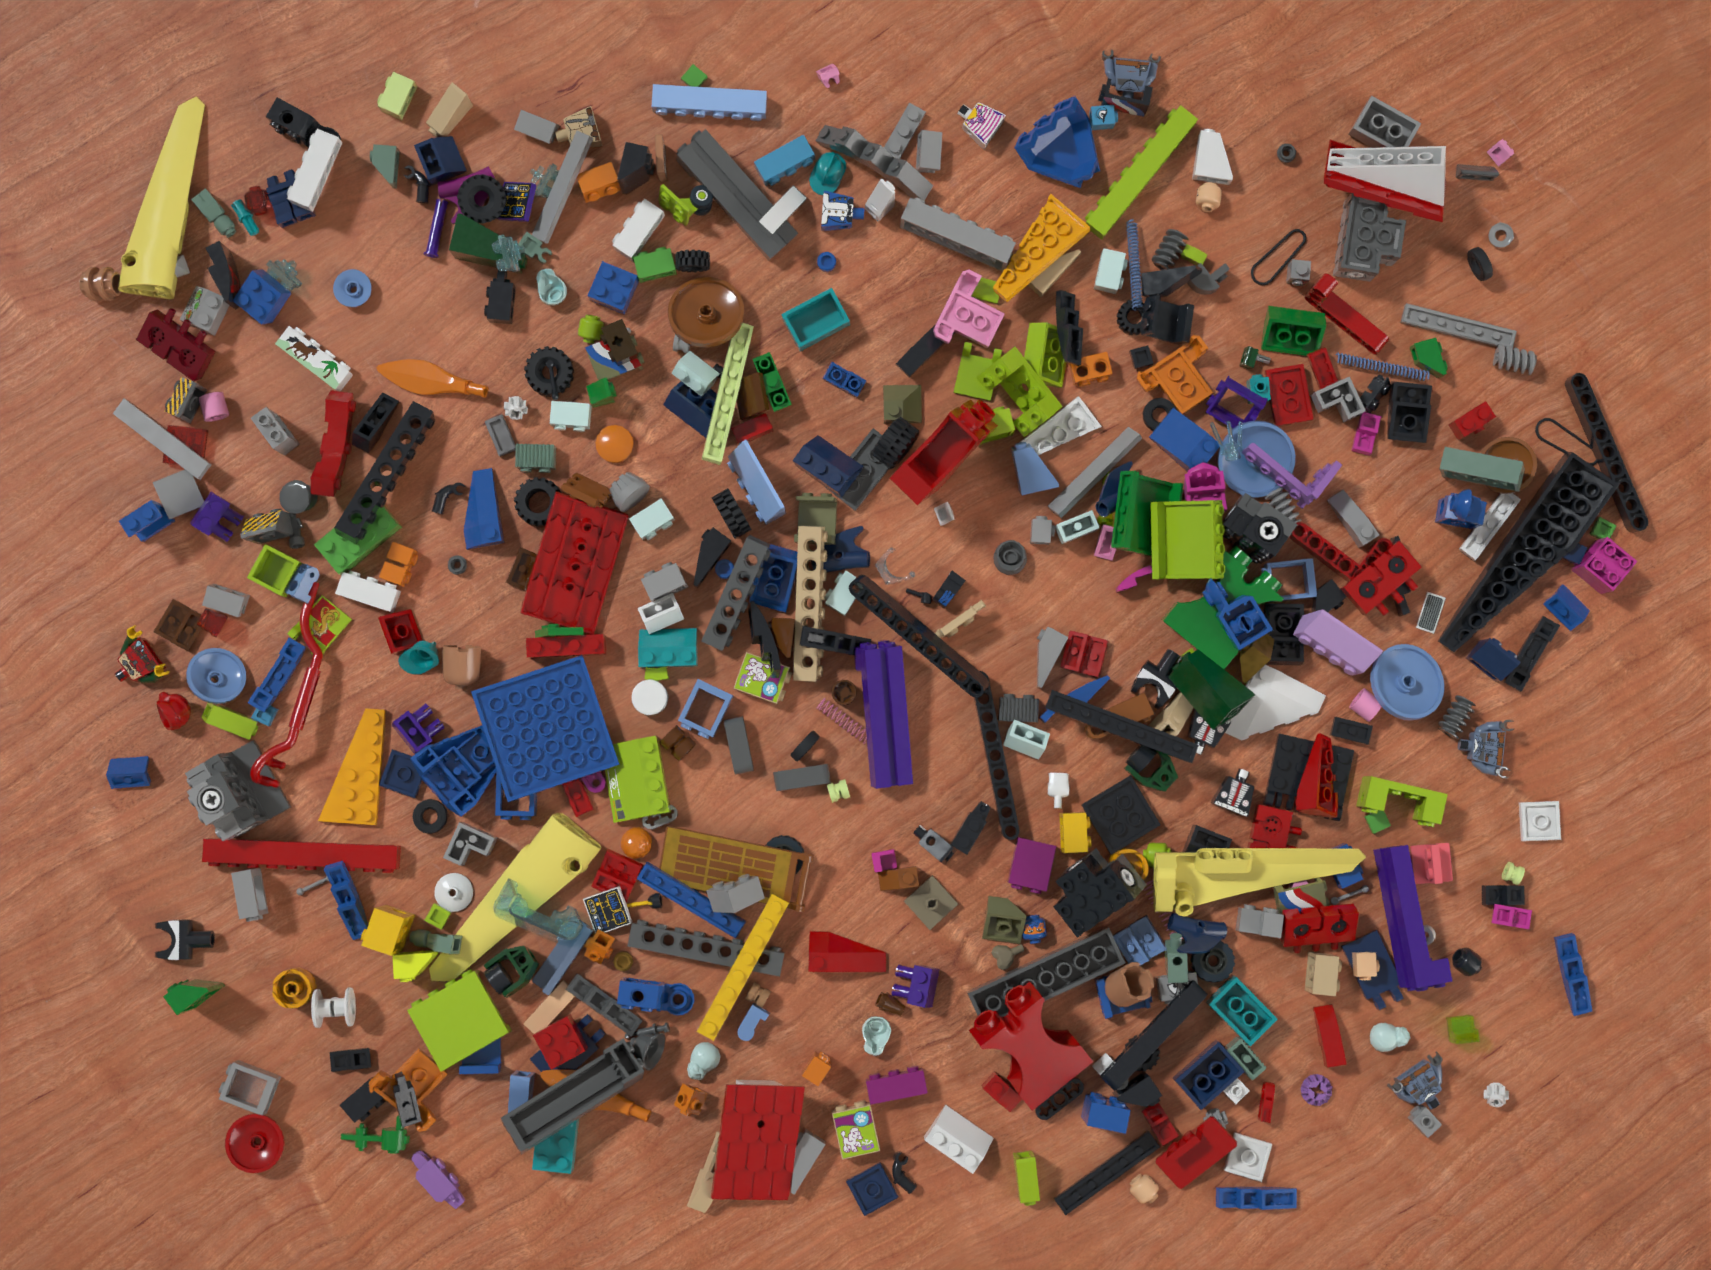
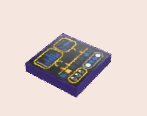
M504 182L503 188L506 195V205L501 215L496 219L501 221L529 222L537 185L534 183Z

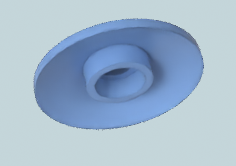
M355 269L340 273L333 285L336 299L347 307L361 306L369 299L372 291L371 282L367 275ZM352 287H357L355 293L351 292Z

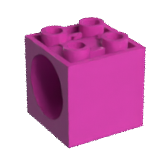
M1605 537L1595 540L1585 552L1580 565H1574L1571 570L1598 593L1603 594L1614 591L1638 561L1610 538Z

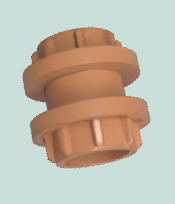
M90 267L80 277V290L91 301H100L101 299L112 301L121 293L118 290L120 274L111 267H102L101 269Z

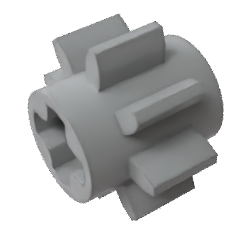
M1214 1108L1206 1112V1117L1203 1118L1204 1121L1213 1116L1226 1129L1228 1118L1225 1111L1220 1113L1219 1109Z

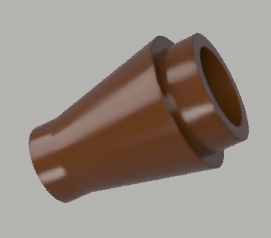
M881 992L875 1003L879 1010L899 1016L905 1010V1005L888 992Z

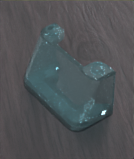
M508 878L493 906L494 913L498 918L553 942L573 940L579 935L583 924L576 908L568 905L564 911L554 910L551 917L545 916L528 908L526 900L517 892L518 883Z

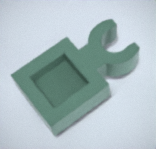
M528 232L525 233L518 243V246L522 248L525 255L531 259L536 255L543 264L546 263V260L542 258V254L552 255L549 249L541 248L542 241Z

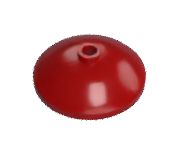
M256 1113L248 1114L236 1120L229 1128L225 1138L226 1154L231 1163L241 1171L247 1173L264 1172L273 1167L281 1158L285 1143L284 1135L277 1122L269 1116ZM256 1138L261 1139V1144L256 1143Z

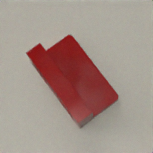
M766 413L731 428L738 445L744 440L751 442L774 432Z

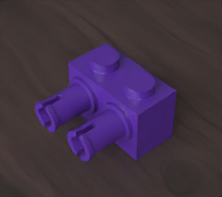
M211 491L190 524L208 536L213 533L225 542H228L230 538L223 533L231 537L233 531L220 525V518L224 517L238 526L241 522L234 517L242 521L244 516L231 509L228 501Z
M426 703L414 713L405 712L392 723V727L414 754L425 746L432 743L431 738L445 728L443 724H440L441 721L438 718L426 728L420 726V722L433 713L430 708L428 709L429 706Z
M899 964L896 970L900 971L895 972L896 977L911 979V985L906 987L895 983L892 989L896 990L892 991V996L906 998L908 1000L907 1004L923 1008L933 1007L940 969L924 965H914V968Z

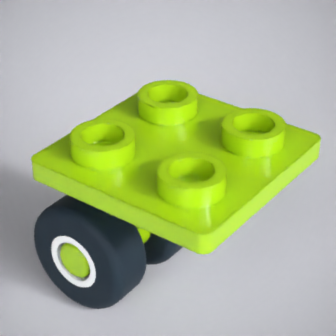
M664 184L660 186L659 204L664 210H669L678 223L686 226L689 222V217L693 213L703 216L711 210L713 195L703 185L694 187L690 198L679 199Z

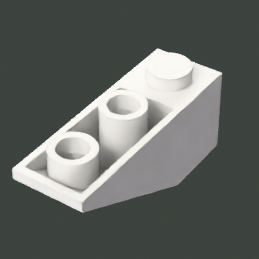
M883 179L878 182L865 204V210L877 222L895 204V187L889 181L885 182Z

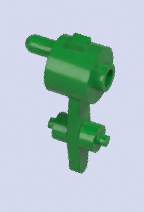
M399 1115L396 1117V1127L383 1128L382 1135L368 1134V1127H364V1123H360L359 1127H356V1133H341V1139L354 1140L355 1148H359V1151H364V1148H367L368 1141L381 1142V1149L387 1150L390 1154H396L400 1150H405L410 1135H407V1129L401 1126Z

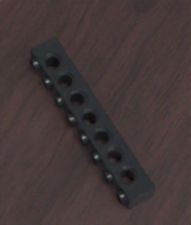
M414 401L411 403L335 525L334 529L337 535L356 545L359 540L364 539L367 533L366 528L375 521L377 517L376 512L379 507L383 508L387 501V494L395 489L397 478L404 474L406 470L405 465L414 458L416 454L415 449L418 444L421 445L424 442L426 431L433 427L435 419L432 410ZM413 424L421 425L419 428L416 429L411 427ZM405 439L411 440L409 444L401 443ZM394 455L401 456V458L398 460L392 459ZM386 470L391 471V474L388 476L382 475ZM376 486H380L382 488L378 492L372 491V489ZM365 502L372 503L368 508L362 507ZM355 518L362 519L358 524L352 523Z

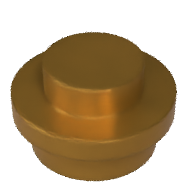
M619 952L615 955L613 964L617 970L627 971L631 968L633 959L629 953Z

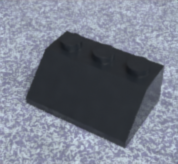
M629 142L625 143L617 178L622 193L625 195L648 182L650 175H654V159H652V154L647 146Z

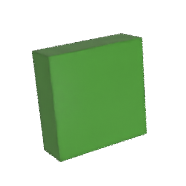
M693 64L681 77V80L688 86L700 87L708 76Z
M1597 517L1589 534L1597 539L1611 538L1617 525Z
M1384 811L1364 816L1372 834L1391 826Z

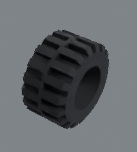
M897 418L875 445L872 456L890 469L896 467L912 448L920 431L904 418Z
M534 477L533 480L528 479L525 484L522 483L520 485L521 488L516 491L517 496L514 497V502L516 503L514 506L519 517L532 526L541 527L546 525L555 492H562L552 481L546 478L539 479ZM537 492H545L550 497V505L542 513H534L529 508L530 498Z

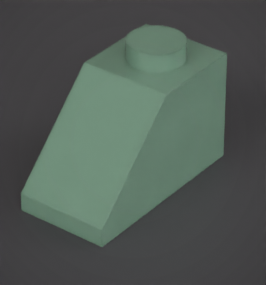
M374 144L373 150L370 151V162H372L392 188H397L399 149L397 146Z

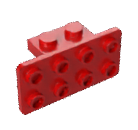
M1210 1116L1192 1131L1186 1132L1178 1142H1173L1164 1153L1156 1158L1155 1162L1179 1189H1182L1236 1148L1237 1141L1215 1117Z

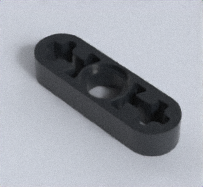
M1075 1077L1035 1108L1037 1117L1041 1120H1048L1081 1095L1084 1090L1082 1081ZM1072 1082H1074L1075 1084L1079 1083V1090L1077 1092L1075 1090L1069 1092L1071 1097L1068 1098V1095L1065 1091H1063V1089L1066 1087V1090L1068 1091L1072 1088ZM1058 1093L1065 1096V1101L1062 1104L1054 1102V1096ZM1051 1100V1103L1056 1107V1109L1053 1110V1108L1050 1107L1047 1110V1115H1040V1107L1043 1106L1044 1108H1046L1050 1105L1047 1101Z

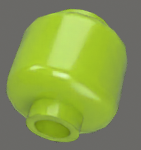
M586 314L585 317L580 319L578 335L583 338V342L594 344L595 340L601 339L600 335L603 334L601 328L604 327L603 321L600 320L601 317Z
M1149 843L1147 849H1143V856L1147 860L1148 866L1154 868L1155 852L1172 851L1166 843Z

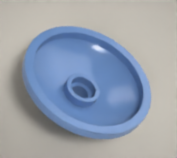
M210 648L197 653L191 659L187 667L186 679L190 690L198 698L208 703L221 704L235 699L241 693L246 683V671L241 660L232 652L221 648ZM216 678L218 682L214 683L211 679Z

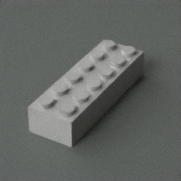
M910 198L901 217L900 228L1000 271L1006 269L1016 244L1009 236L1003 235L1001 237L990 228L983 229L978 227V224L974 221L967 220L966 222L955 213L948 214L936 205H932V207L926 205L925 201L920 198Z

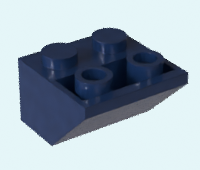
M453 136L430 138L414 145L425 174L432 186L467 172Z
M1495 638L1479 640L1466 657L1469 662L1495 682L1502 681L1521 663L1517 660L1515 653L1501 647L1502 643Z

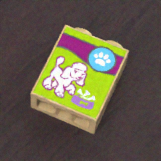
M746 652L733 689L778 704L779 701H783L786 693L783 688L785 683L789 684L792 672H789L790 667L780 664L781 672L779 678H771L769 661H761V657Z
M865 1100L854 1102V1106L847 1107L844 1104L836 1106L835 1110H832L842 1160L880 1151L870 1102L866 1103Z

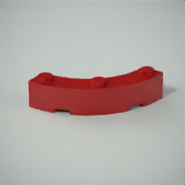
M330 390L325 399L324 422H328L327 433H324L320 448L321 462L316 463L310 477L311 494L334 497L337 490L341 489V478L347 455H350L352 445L349 442L353 412L356 410V401H353V393Z

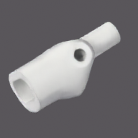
M1049 773L1048 795L1054 797V809H1062V798L1069 795V774Z

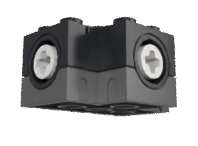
M1245 493L1238 498L1224 518L1223 537L1228 540L1231 538L1230 543L1233 544L1232 547L1236 546L1249 555L1253 563L1258 564L1259 562L1262 564L1277 555L1298 524L1268 503L1264 502L1261 504Z
M1096 848L1068 867L1055 881L1065 894L1053 907L1078 938L1085 931L1087 932L1097 925L1098 922L1103 921L1113 912L1118 911L1128 902L1133 901L1147 884L1123 854L1108 863Z

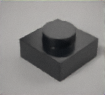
M1148 345L1129 351L1134 370L1153 365Z

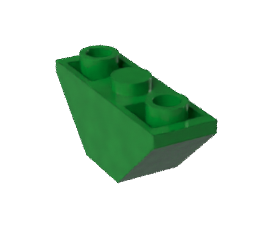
M768 352L753 358L757 373L763 374L766 395L773 411L776 412L791 406L792 404L771 353Z

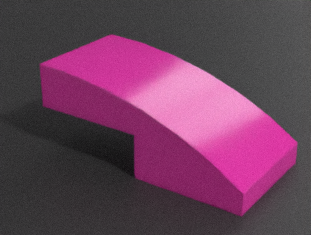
M1367 412L1361 414L1351 451L1368 456L1372 454L1381 416Z
M1151 565L1134 572L1117 586L1116 593L1137 586L1135 579L1151 574Z
M1494 904L1491 923L1529 929L1532 910Z

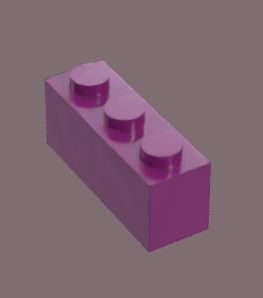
M918 1066L908 1067L907 1071L900 1072L899 1069L888 1071V1075L883 1076L880 1073L869 1075V1078L866 1079L870 1105L928 1093L923 1068Z

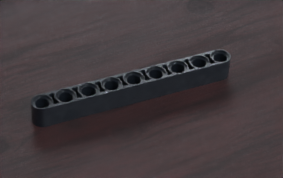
M1576 373L1565 381L1567 393L1588 442L1592 447L1601 472L1617 484L1624 486V492H1621L1617 487L1612 494V498L1625 528L1632 533L1642 531L1648 526V518L1586 375ZM1573 379L1579 381V387L1573 384ZM1581 396L1587 399L1586 405L1581 402ZM1589 414L1594 416V422L1589 420ZM1596 431L1602 434L1601 440L1596 437ZM1604 449L1609 451V457L1604 455ZM1612 466L1617 469L1616 475L1611 472ZM1627 501L1632 504L1631 510L1626 507ZM1634 519H1637L1639 521L1638 528L1635 527L1633 523Z
M859 575L850 583L849 591L858 601L965 692L974 698L983 695L989 686L988 679L866 575ZM857 583H860L863 589L859 588ZM872 595L875 596L878 601H875L872 598ZM886 608H889L892 611V614L889 613ZM901 621L906 622L907 626H904ZM916 633L920 634L922 639L918 638ZM931 646H934L937 651L932 650ZM945 658L949 659L952 664H949ZM960 671L965 672L966 676H963ZM975 684L980 685L981 689L977 688Z
M979 671V672H981V673L988 679V681H989L988 675H987L985 672H983V671ZM989 682V686L984 692L988 696V702L981 704L978 698H974L1001 834L1008 840H1014L1019 835V825ZM975 684L977 688L981 689L980 685ZM989 712L992 715L990 723H985L982 720L983 713ZM988 731H993L996 734L995 741L989 742L986 739ZM992 750H997L1000 753V758L997 761H993L990 758ZM996 769H1001L1004 772V776L1000 780L994 778L993 773ZM1000 788H1005L1008 792L1007 797L1004 799L999 798L997 795ZM1004 807L1011 809V815L1007 818L1001 814V810ZM1007 826L1015 828V834L1011 837L1005 833Z

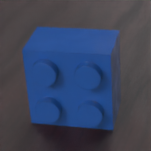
M602 261L587 296L590 301L625 315L639 283L638 276Z
M263 269L252 270L234 297L233 302L261 325L269 324L274 321L292 293Z

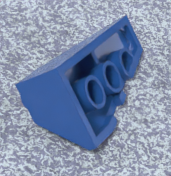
M492 468L473 471L463 530L467 550L505 543Z

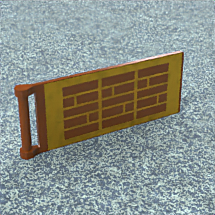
M667 826L659 869L692 889L702 891L712 888V885L716 882H736L739 880L738 877L745 874L758 876L765 897L758 902L767 904L773 893L789 902L787 908L803 912L805 909V904L803 903L810 864L813 862L814 855ZM800 859L803 861L797 899L796 902H790L797 861Z

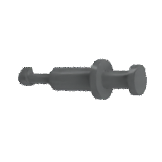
M668 1022L662 1026H657L654 1023L652 1027L638 1029L632 1036L642 1034L656 1035L662 1031L666 1033L670 1032ZM625 1034V1039L631 1037L628 1034Z

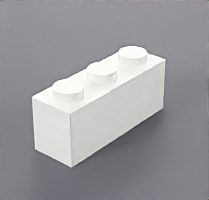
M645 198L642 203H637L634 208L635 213L631 218L628 217L623 224L624 229L621 233H617L612 241L614 243L612 245L614 250L634 262L633 257L640 253L665 216L663 210Z
M349 570V573L342 572L335 594L394 613L401 591L396 590V585L386 582L384 586L378 584V579L369 576L367 579L360 578V573Z

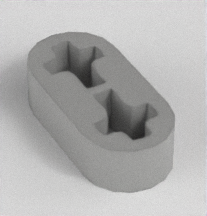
M669 805L670 810H674L673 818L669 819L668 816L662 818L661 814L653 815L651 817L659 816V819L654 821V826H651V824L646 823V820H648L647 816L642 819L643 825L647 829H655L674 821L677 818L678 811L676 807Z

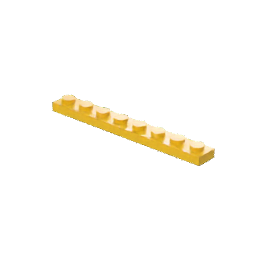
M772 893L699 1026L698 1033L713 1041L715 1040L789 902Z

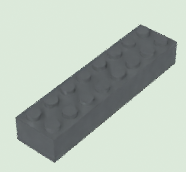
M1106 926L967 991V994L978 1016L986 1010H992L1003 1017L1009 1012V1008L1005 1004V996L1012 988L1018 985L1025 986L1028 982H1031L1045 999L1044 1001L1125 964V961L1109 927Z

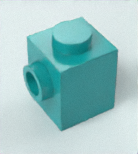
M1262 374L1252 375V378L1246 381L1247 388L1261 397L1267 398V402L1270 401L1269 377H1263Z

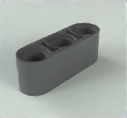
M743 716L724 720L735 775L754 771Z
M828 764L773 772L776 791L831 783Z

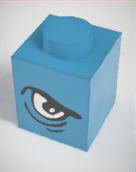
M1114 105L1091 106L1089 111L1091 129H1113L1115 123L1118 122V112L1114 111Z

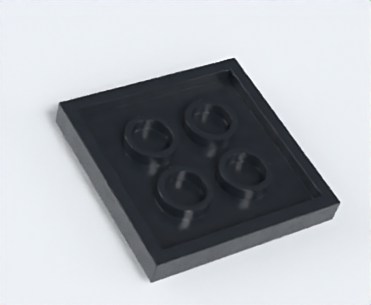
M1131 775L1081 804L1111 855L1161 825Z

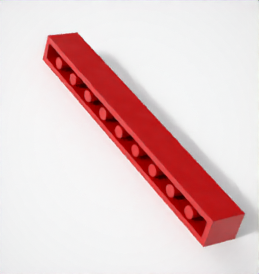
M206 838L203 839L202 862H208V866H220V863H228L227 867H239L240 864H247L248 868H259V864H265L266 868L277 869L278 865H286L285 869H297L298 866H305V870H317V866L325 868L326 865L344 861L348 871H355V868H363V872H375V869H382V873H394V869H400L401 846L241 839L222 841V839Z

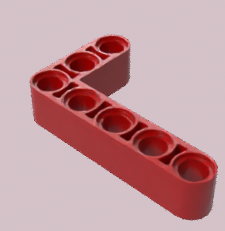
M1324 273L1305 295V300L1319 312L1325 313L1329 320L1369 352L1377 355L1389 341V337L1332 292L1338 285V282L1331 275Z
M1302 522L1296 523L1298 524L1296 527L1302 530L1301 537L1296 536L1294 530L1289 536L1292 541L1347 582L1355 578L1357 573L1368 566V558L1375 560L1383 553L1378 548L1379 543H1383L1386 546V550L1393 545L1387 538L1379 539L1372 544L1360 562L1357 563ZM1311 538L1317 541L1316 548L1310 546L1309 541ZM1326 550L1332 552L1333 557L1331 560L1325 557ZM1341 562L1347 563V571H1343L1341 569Z

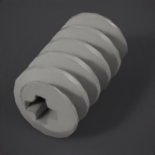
M1500 344L1494 354L1493 366L1498 363V369H1501L1503 365H1506V371L1513 366V372L1521 368V374L1528 369V375H1531L1536 366L1537 355L1533 351L1527 353L1525 349L1519 351L1518 348H1514L1512 350V347L1507 346L1505 348L1504 345Z
M1283 487L1270 492L1265 497V500H1272L1269 505L1275 507L1276 510L1293 522L1297 523L1302 520L1295 519L1299 512L1292 513L1296 506H1289L1292 498H1285L1289 492H1283Z

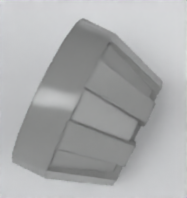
M626 472L625 475L619 476L618 481L612 483L610 493L615 505L624 512L636 506L647 495L650 486L644 479L631 472Z

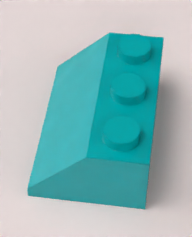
M697 628L661 629L652 634H649L647 629L639 630L638 667L698 666Z

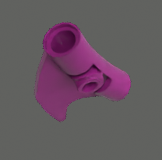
M489 166L464 177L438 182L440 199L449 200L458 206L457 194L460 186L466 179L481 174L491 176L494 179L495 177ZM479 191L475 194L474 201L478 206H483L489 195L484 191ZM458 207L457 213L451 219L452 224H455L457 214H462L460 207Z

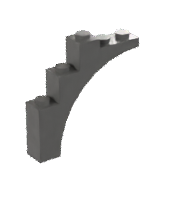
M825 125L819 132V136L816 139L819 145L836 150L866 165L895 184L912 199L920 198L925 201L933 185L906 160L894 158L881 145L868 142L855 129L844 126L840 129Z

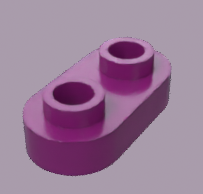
M600 771L581 778L588 790L593 793L601 792L606 786V780ZM595 779L599 780L600 785L598 787H595L593 785V781Z

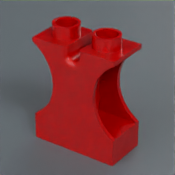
M971 399L950 411L932 435L889 479L918 506L937 492L977 446L998 427L992 421L995 416L994 411L982 400H977L974 403Z
M1028 982L1025 986L1018 985L1012 988L1006 994L1005 1004L1009 1008L1006 1016L1002 1017L996 1011L986 1010L975 1019L974 1026L969 1032L982 1050L999 1049L1010 1054L1011 1065L1007 1079L1033 1111L1093 1063V1061L1068 1030H1052L1042 1026L1041 1011L1045 999L1032 983Z

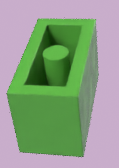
M660 247L655 250L656 252L648 253L644 251L633 257L640 283L677 274L670 248Z

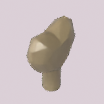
M1022 944L1012 949L1004 945H997L992 949L991 953L997 959L998 968L1005 970L1012 965L1015 955L1024 952Z

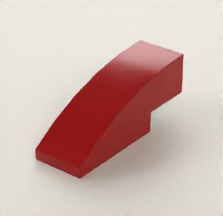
M1333 1004L1313 1007L1324 1066L1329 1068L1347 1065Z

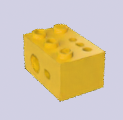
M389 905L374 908L369 925L362 932L360 940L363 942L361 946L390 956L402 952L415 914Z

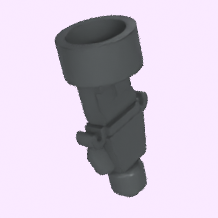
M290 513L294 535L290 536L288 540L289 547L292 549L302 548L305 546L304 537L301 536L300 529L304 528L300 518H296V514Z

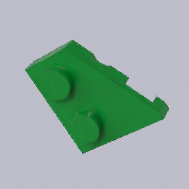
M548 624L541 626L539 630H535V638L584 635L583 627H560V624Z

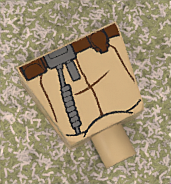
M591 106L564 118L563 121L566 129L555 131L558 143L569 140L571 145L576 131H580L594 138L590 147L603 146Z

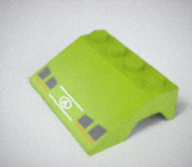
M651 736L613 744L619 765L605 769L614 823L671 813L658 737Z

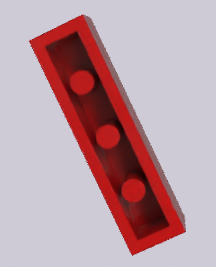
M604 634L526 638L527 658L530 659L606 655V637Z

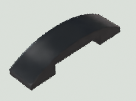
M1545 616L1540 618L1517 654V660L1521 663L1506 676L1504 683L1522 692L1548 642L1552 641L1559 629V624Z

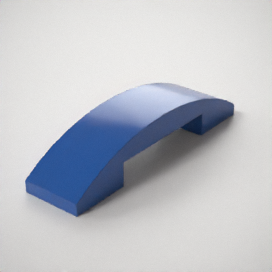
M289 637L279 652L280 656L261 686L256 688L248 704L265 713L287 684L306 647Z

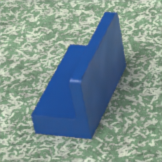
M1564 584L1543 603L1570 631L1581 624L1590 612Z
M149 757L111 759L106 773L111 789L150 786L151 779L147 771Z

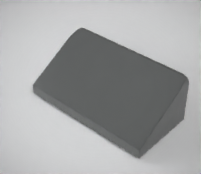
M1457 164L1456 166L1457 179L1493 181L1499 176L1496 168L1491 166Z

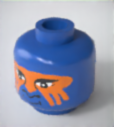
M1040 915L1026 916L1022 934L1023 939L1030 940V944L1040 943L1041 939L1047 936L1045 919L1040 918Z

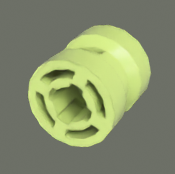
M845 779L840 780L837 784H827L832 803L837 802L840 798H851Z

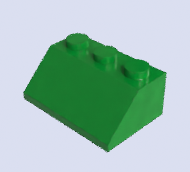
M1268 305L1264 320L1261 350L1307 356V354L1320 349L1326 329L1325 313Z
M187 979L184 982L181 981L170 986L167 989L168 993L163 997L175 1014L180 1015L194 1010L225 985L222 982L199 979L189 981Z

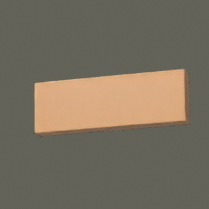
M564 980L525 1021L524 1025L533 1034L547 1027L575 997L565 990L568 984Z

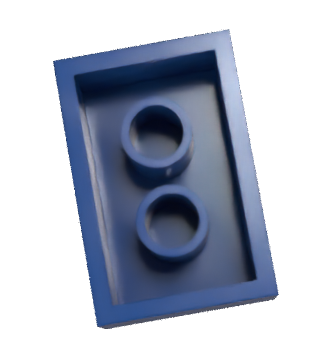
M1091 1092L1090 1095L1085 1094L1081 1118L1087 1126L1126 1134L1131 1110L1124 1102L1118 1101L1115 1096H1110V1099L1100 1093Z

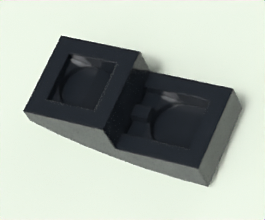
M1482 885V905H1525L1524 885Z
M358 1048L330 1052L331 1072L371 1068L370 1049Z

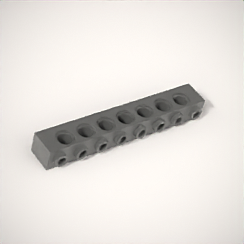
M637 920V923H632L627 945L628 947L729 967L733 966L744 946L743 940L732 938V941L724 940V936L713 935V938L705 936L706 933L694 931V934L686 933L687 929L675 927V930L667 929L668 925L656 923V926L648 925V921ZM646 931H652L655 934L653 941L646 940ZM665 935L673 936L674 943L672 945H667L664 942ZM686 938L693 941V947L690 949L683 946V940ZM709 942L712 945V951L704 952L702 950V943ZM770 946V949L764 948L762 953L769 956V962L762 964L758 960L752 971L780 977L785 952L781 951L782 948ZM721 947H730L731 954L723 956L720 951Z

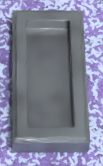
M502 414L484 421L499 457L516 451V445Z

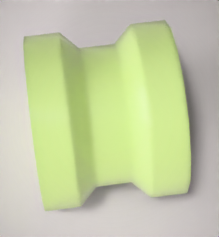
M1508 862L1502 872V879L1505 881L1510 880L1513 884L1519 885L1523 879L1525 868L1522 866L1516 867L1514 863Z

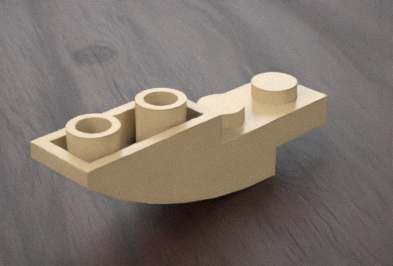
M719 1132L715 1135L704 1168H700L687 1207L703 1213L707 1211L714 1200L711 1199V1190Z

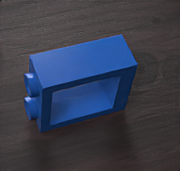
M497 771L495 816H500V819L512 820V816H520V820H531V816H537V793L530 795L529 811H502L503 786Z

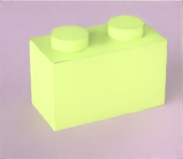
M393 72L391 77L387 78L385 91L379 95L377 104L382 112L402 120L418 86L414 80Z

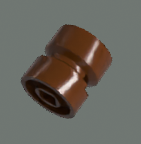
M849 680L837 681L832 688L833 700L840 705L851 704L856 697L855 685Z
M676 725L660 741V744L667 750L671 749V754L680 761L694 748L696 743L690 737H685V732Z

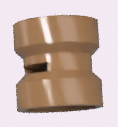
M754 982L745 999L754 1001L758 1007L762 1008L771 991L762 989L758 983Z

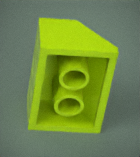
M1047 322L1029 323L1024 358L1046 386L1062 388L1066 362H1064L1057 326Z

